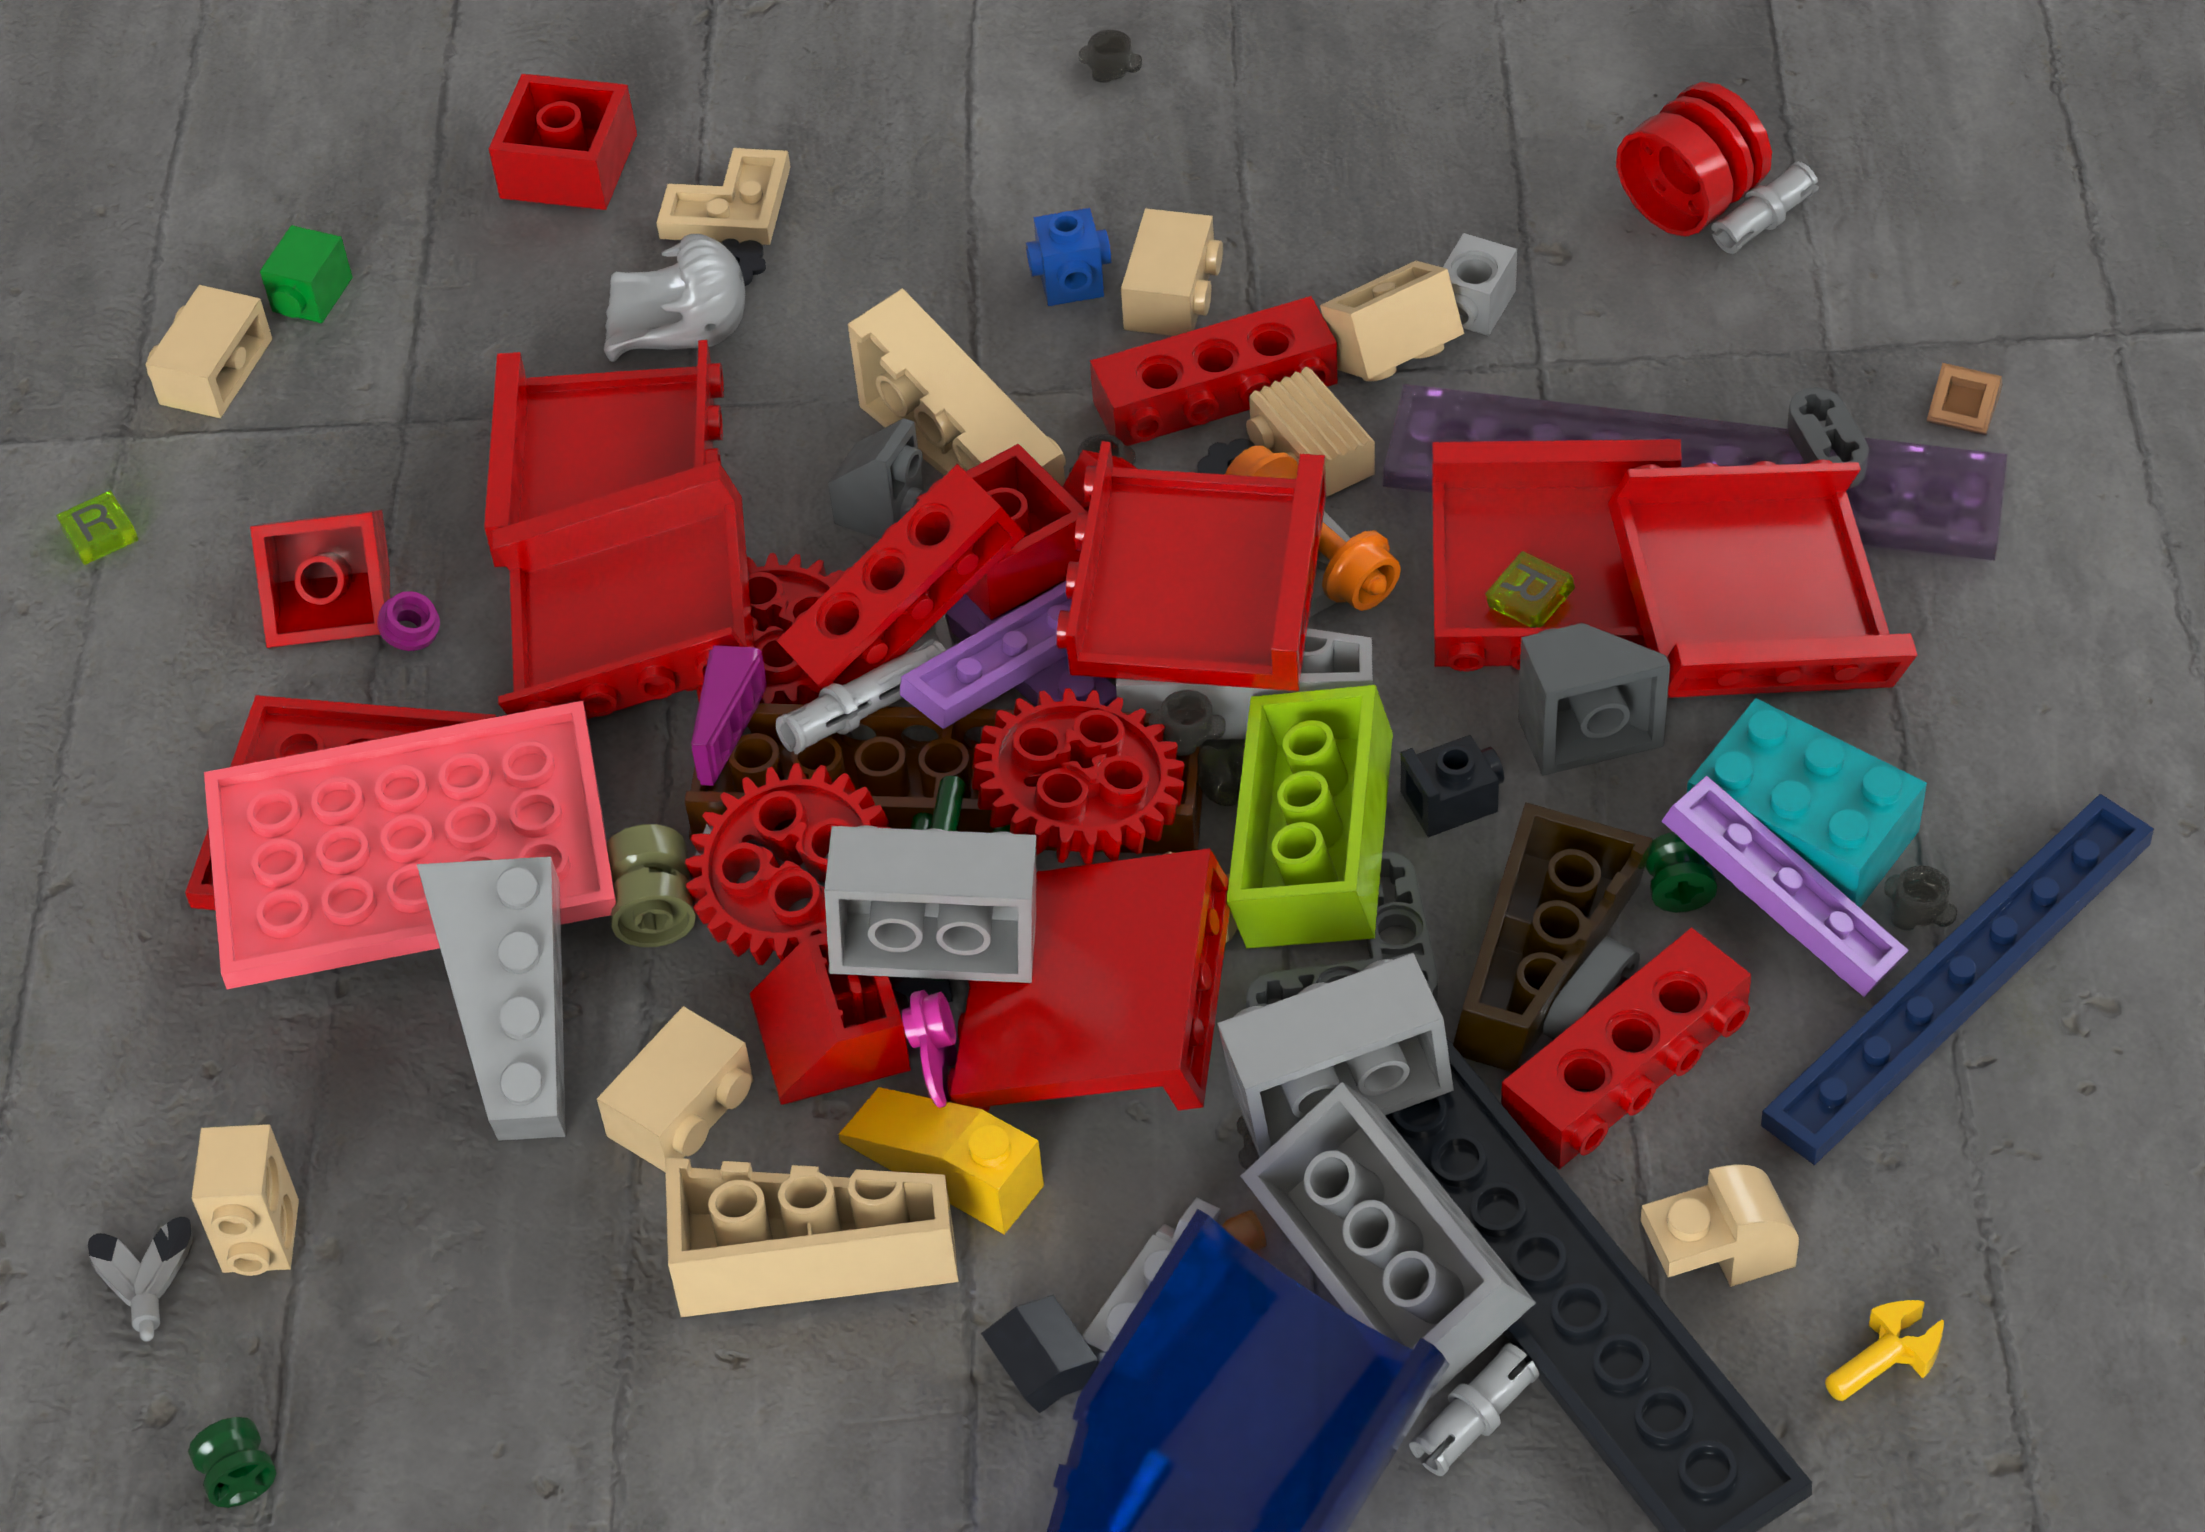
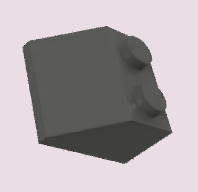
M1584 623L1559 629H1546L1538 634L1521 637L1518 720L1542 776L1663 747L1670 663L1666 655Z

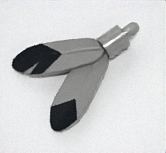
M186 1217L172 1219L160 1228L149 1245L141 1264L118 1238L102 1233H97L89 1238L88 1251L91 1264L116 1295L127 1305L131 1306L132 1327L140 1332V1338L143 1341L152 1340L154 1330L160 1326L159 1298L166 1292L177 1275L193 1243L192 1226L190 1220Z

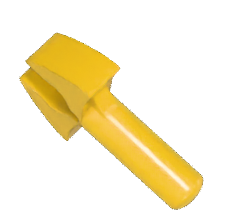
M1897 1301L1873 1308L1871 1310L1869 1327L1879 1334L1878 1340L1826 1377L1825 1385L1827 1391L1836 1400L1844 1401L1895 1363L1911 1365L1921 1378H1924L1930 1372L1937 1358L1944 1320L1941 1319L1922 1336L1899 1338L1901 1330L1910 1327L1922 1318L1924 1301Z

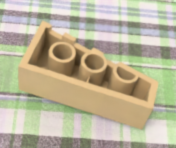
M903 288L848 323L860 407L885 428L903 418L915 421L918 449L922 451L923 459L945 476L956 464L967 471L1019 444L1063 486L1065 483V457L1058 444L1050 437L1044 435Z
M665 1157L668 1266L681 1317L959 1282L954 1228L945 1175L856 1169L850 1178L831 1177L820 1173L819 1167L792 1165L790 1174L752 1172L751 1163L733 1161H723L720 1170L692 1168L690 1159Z

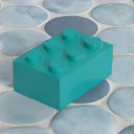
M1755 698L1688 780L1687 792L1704 777L1708 776L1861 908L1919 832L1927 782Z

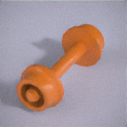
M1257 445L1239 454L1229 465L1225 475L1296 479L1298 463L1285 452L1273 453L1263 445ZM1324 522L1322 523L1319 551L1330 560L1323 574L1322 588L1324 594L1336 603L1347 602L1359 611L1369 610L1377 606L1394 589L1401 571L1399 561L1389 552L1390 546L1387 538L1376 530L1355 535L1346 542Z

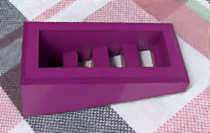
M713 646V649L709 652L691 741L697 778L700 780L701 785L714 786L766 690L767 681L761 650L758 648Z

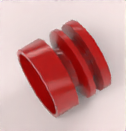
M1699 82L1687 87L1676 99L1664 105L1659 114L1649 117L1624 137L1617 148L1616 168L1622 187L1629 199L1650 223L1667 233L1686 237L1702 231L1723 214L1730 203L1739 201L1748 190H1751L1764 180L1771 170L1772 149L1767 131L1755 111L1739 95L1720 84Z

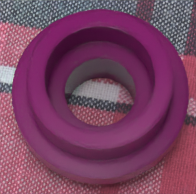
M406 591L396 594L382 605L377 625L381 636L391 646L404 651H417L428 647L435 640L440 627V618L433 603L426 596L418 592ZM410 621L417 626V628L405 627L401 625L399 622Z

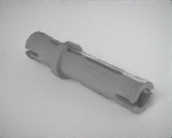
M929 639L922 645L880 665L847 684L833 683L823 688L819 693V698L776 719V731L782 744L788 751H794V754H798L805 750V748L837 732L845 735L859 727L861 719L903 698L900 696L901 676L946 651L945 647L939 641L934 642L933 639Z

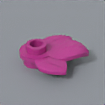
M920 990L911 994L910 1007L902 1010L903 1026L911 1047H920L922 1072L929 1098H932L933 1103L938 1108L946 1106V1102H951L948 1092V1067L955 1065L958 1052L955 1047L956 1028L950 1006L944 994L938 992L928 995L925 990Z

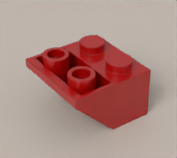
M827 932L806 937L749 993L781 1105L911 1071L903 1021L889 977L830 974Z

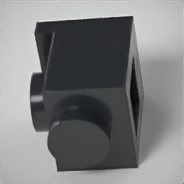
M1470 734L1418 754L1415 753L1413 748L1401 751L1400 792L1428 838L1498 812L1499 784L1504 782V771L1501 761L1492 747L1480 750Z

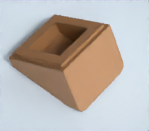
M1942 363L1927 422L1987 435L2002 390V376Z

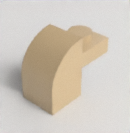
M1726 1165L1709 1169L1708 1185L1642 1205L1640 1221L1667 1277L1718 1262L1730 1287L1796 1267L1799 1246L1798 1234L1768 1175L1755 1166Z

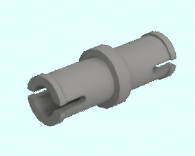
M1794 162L1785 172L1766 186L1758 185L1752 188L1745 195V202L1722 219L1714 222L1711 226V230L1715 231L1712 235L1718 246L1729 254H1735L1742 246L1765 229H1776L1785 221L1787 212L1818 191L1819 186L1815 185L1818 182L1816 175L1806 164Z
M1505 1344L1500 1349V1353L1469 1385L1460 1383L1448 1395L1450 1404L1418 1437H1414L1409 1443L1410 1450L1416 1458H1420L1425 1452L1430 1455L1422 1463L1430 1472L1437 1476H1443L1453 1462L1481 1434L1490 1436L1501 1424L1499 1415L1530 1383H1533L1539 1377V1371L1533 1361L1528 1362L1523 1368L1520 1365L1517 1366L1527 1356L1518 1347L1512 1344Z

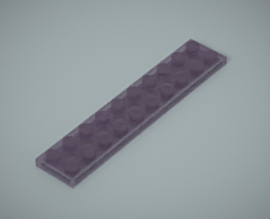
M1404 384L1384 465L1383 487L1432 492L1433 442L1681 439V467H1693L1702 463H1714L1718 466H1746L1761 461L1774 462L1776 465L1806 463L1789 436L1787 428ZM1865 438L1869 447L1865 478L1859 485L1846 491L1863 545L1995 561L2007 454ZM1830 450V457L1837 456L1834 450Z

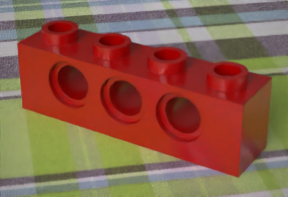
M1312 296L1090 360L1093 403L1116 449L1146 442L1163 435L1250 410L1249 397L1254 390L1260 392L1264 386L1270 387L1274 381L1281 382L1285 376L1291 378L1295 371L1301 373L1305 367L1311 368L1326 387L1338 384L1337 341Z
M956 464L943 478L932 484L926 495L898 522L887 528L881 539L853 566L842 572L836 583L808 610L797 616L791 627L776 641L821 689L833 683L847 684L906 653L1026 533L960 465Z
M1691 927L1503 1080L1501 1104L1545 1158L1560 1170L1579 1153L1585 1156L1593 1152L1604 1140L1609 1128L1626 1114L1633 1116L1641 1112L1653 1098L1656 1089L1674 1074L1682 1076L1689 1072L1700 1059L1703 1050L1719 1036L1722 1035L1726 1038L1739 1030L1750 1012L1748 1001L1752 974ZM1624 1050H1634L1638 1052H1627ZM1576 1089H1588V1090H1591V1091H1590V1092H1581V1091H1577Z

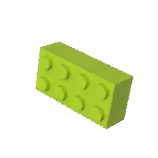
M1376 685L1252 696L1250 698L1227 893L1228 906L1246 949L1375 939L1393 732Z

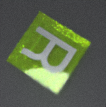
M111 490L56 515L61 530L83 565L138 541L133 524Z
M1522 551L1488 589L1485 595L1490 608L1531 628H1541L1575 589L1572 574Z

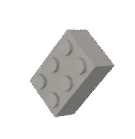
M868 825L858 827L832 826L824 888L830 974L1032 983L1036 930V835L1013 834L1009 832H958L935 828L926 830L891 829Z
M1414 953L1394 960L1383 959L1376 961L1361 972L1330 983L1312 984L1301 990L1297 995L1266 1006L1245 1008L1233 1018L1217 1023L1233 1094L1259 1157L1341 1082H1344L1376 1104L1384 1115L1454 1091L1444 1019Z

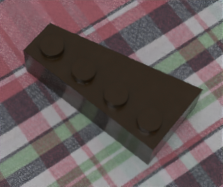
M1525 802L1453 1042V1046L1463 1058L1510 1072L1516 1071L1522 1065L1543 1033L1546 1016L1555 998L1596 946L1605 938L1638 888L1653 838Z

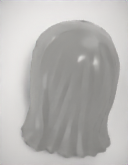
M689 234L684 236L680 243L662 252V256H677L678 263L656 271L614 272L610 279L611 288L605 325L607 332L605 334L604 352L609 361L615 362L623 353L632 349L698 348V340L706 339L708 347H711L731 336L743 318L746 297L742 271L733 254L724 245L703 234Z

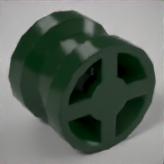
M1674 832L1661 835L1653 840L1645 866L1648 873L1653 876L1650 883V892L1655 906L1664 911L1674 913L1689 912L1703 907L1715 897L1717 883L1712 869L1707 867L1710 863L1689 847Z
M232 1417L215 1422L199 1432L190 1443L188 1449L190 1459L195 1470L206 1474L203 1486L210 1503L217 1507L230 1508L250 1502L266 1492L275 1480L277 1474L270 1455L259 1450L261 1443L260 1434L255 1423L248 1418Z

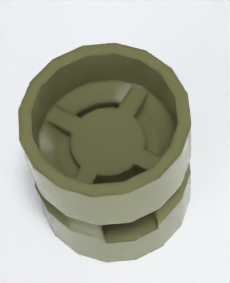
M640 824L625 828L613 835L607 842V849L616 904L612 908L610 915L611 928L615 936L626 944L638 947H659L674 943L685 937L694 927L696 912L693 908L695 905L694 900L686 888L690 872L685 865L688 851L683 836L673 828L659 824Z

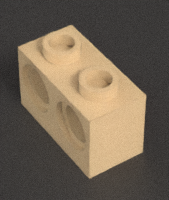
M271 1125L201 1128L192 1201L222 1272H235L241 1275L253 1276L269 1270H290L299 1199Z

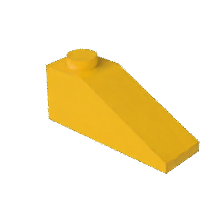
M878 1087L838 1134L841 1143L893 1172L945 1175L949 1203L1004 1235L1044 1187L1039 1141L983 1109L946 1102L945 1107L938 1108L933 1103L932 1098Z

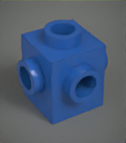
M1085 208L1033 217L1036 241L1026 242L1027 259L1031 276L1041 277L1047 305L1053 306L1104 297L1102 265L1111 263V250L1106 229L1096 231L1091 209Z

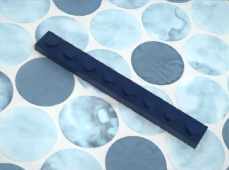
M2099 794L1762 1111L1761 1127L1810 1163L1816 1165L2151 844L2154 828L2107 797Z

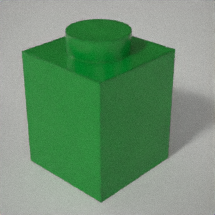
M293 225L289 227L260 270L272 312L290 318H301L318 323L324 322L353 278L341 236Z

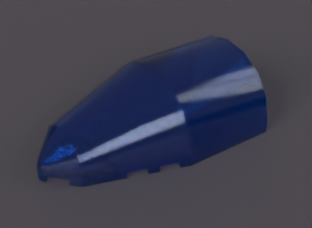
M1197 1209L1078 1397L1072 1418L1078 1423L1066 1465L1059 1464L1053 1487L1058 1490L1047 1532H1347L1450 1364L1444 1355L1425 1339L1420 1338L1414 1349L1408 1348L1325 1301L1247 1248L1208 1214Z

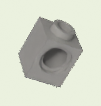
M1463 233L1443 268L1448 269L1463 329L1489 336L1516 292L1517 249Z

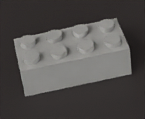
M1344 1082L1339 1083L1240 1175L1395 1378L1429 1398L1437 1394L1536 1303L1377 1105Z

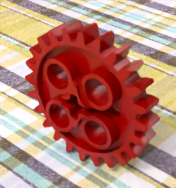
M770 553L765 566L757 567L755 562L748 556L747 567L754 648H758L762 652L767 681L766 690L760 703H810L819 698V693L822 689L776 640L791 627L797 616L808 610L836 583L843 571L837 570L826 576L824 561L820 559L814 562L808 569L802 568L800 554H795L787 565H779L776 554ZM703 685L687 689L686 691L696 690L698 701L700 702Z
M1065 688L1062 701L1055 702L1043 690L1039 691L1037 706L1033 707L1027 701L1018 698L1015 701L1014 715L999 710L996 712L995 726L985 725L983 727L981 744H976L972 789L979 791L978 808L983 810L992 809L990 826L992 828L1011 824L1010 833L1036 835V856L1050 846L1056 848V856L1059 863H1064L1071 851L1080 852L1081 858L1086 865L1092 864L1095 851L1101 850L1111 861H1118L1121 845H1124L1136 854L1142 853L1145 837L1158 842L1161 840L1163 826L1173 825L1177 807H1180L1184 788V781H1182L1184 762L1175 760L1178 744L1172 741L1162 742L1165 730L1163 724L1144 727L1146 710L1143 708L1129 715L1123 713V698L1118 697L1108 706L1100 704L1099 694L1096 690L1090 692L1086 701H1077L1071 688Z
M794 763L788 780H780L773 767L767 768L766 785L758 788L752 780L745 777L742 779L745 795L740 799L725 792L720 795L727 809L723 815L713 812H704L702 815L711 833L693 834L690 840L701 855L685 859V865L694 878L686 883V888L694 902H697L693 908L701 922L708 924L707 928L717 943L727 940L726 942L735 956L740 957L750 948V952L757 964L763 966L772 952L776 951L778 958L782 962L806 937L827 932L825 887L818 884L817 881L825 883L828 859L825 857L829 853L832 826L858 827L868 825L877 828H890L886 827L889 821L881 805L874 806L875 802L866 787L856 790L850 776L846 773H843L832 783L826 767L820 765L811 779H807L800 764ZM794 819L789 827L780 831H773L779 823ZM752 839L756 840L761 844L765 845L767 849L764 847L761 848L751 843H747V841ZM776 858L782 860L783 864L779 866ZM802 863H804L808 872L800 867ZM750 871H758L751 880L745 883H737L743 874ZM811 898L804 908L798 911H789L796 901Z

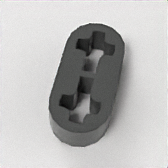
M1806 388L1797 392L1790 401L1787 429L1804 462L1807 464L1821 459L1830 460L1833 463L1859 462L1861 471L1848 489L1859 485L1866 475L1869 447L1843 400L1836 393L1824 388ZM1826 420L1825 427H1822L1819 421ZM1830 450H1834L1837 456L1830 457Z
M1610 937L1603 939L1555 998L1544 1022V1035L1554 1040L1634 975L1638 969L1640 954Z

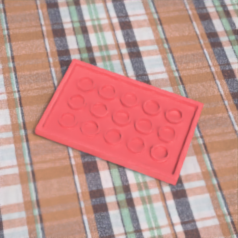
M583 701L204 772L220 968L226 989L439 949L440 946L417 864L551 857L560 881L561 925L610 916L612 908L616 904L603 814Z

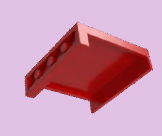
M707 339L698 340V366L526 378L521 352L497 354L484 529L494 567H506L493 549V530L708 463L719 461L721 464L719 448H713V441L723 440V419L720 405H714V398H724V376L722 364L711 363Z
M1681 439L1433 442L1434 667H1450L1464 672L1475 671L1483 666H1513L1520 670L1521 637L1538 634L1546 629H1559L1580 623L1590 625L1646 647L1607 503L1627 469H1634L1649 464L1658 465L1661 468L1681 467ZM1520 563L1557 581L1545 596L1532 601L1523 598L1520 591H1512L1500 586L1503 582L1513 586H1520L1530 577L1531 574L1516 568ZM1536 577L1527 587V594L1531 596L1538 595L1548 582Z
M1101 441L1097 466H1087L1085 472L1084 501L1085 503H1090L1088 514L1078 513L1076 520L1075 548L1076 551H1081L1079 562L1070 561L1067 568L1066 597L1067 599H1072L1070 611L1060 610L1057 622V648L1067 649L1070 675L1299 691L1326 502L1325 455L1300 454L1296 479L1115 468L1112 461L1111 442Z
M1821 459L1807 464L1776 465L1774 462L1761 461L1746 466H1718L1714 463H1702L1693 467L1661 468L1658 465L1649 464L1634 469H1627L1607 504L1646 647L1666 655L1670 663L1667 698L1890 688L1896 685L1918 654L1911 633L1890 634L1846 492L1861 471L1859 462L1833 463L1830 460Z
M719 461L493 530V549L510 572L514 692L498 696V704L507 715L583 701L587 719L609 715L623 708L653 699L666 698L671 694L703 685L709 652L713 649V646L754 647L742 496Z
M1211 848L1037 871L1036 930L1032 983L968 980L970 988L966 1011L961 1013L958 1019L960 1044L956 1066L951 1068L948 1075V1092L951 1102L983 1109L989 1113L990 1106L1163 1087L1178 1111L1204 1108L1230 908L1227 903L1229 880Z

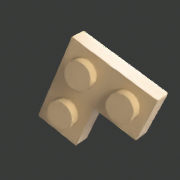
M733 148L723 186L667 184L656 222L659 238L681 240L689 234H703L718 242L726 239H736L739 243L754 240L762 245H770L790 171L788 151Z

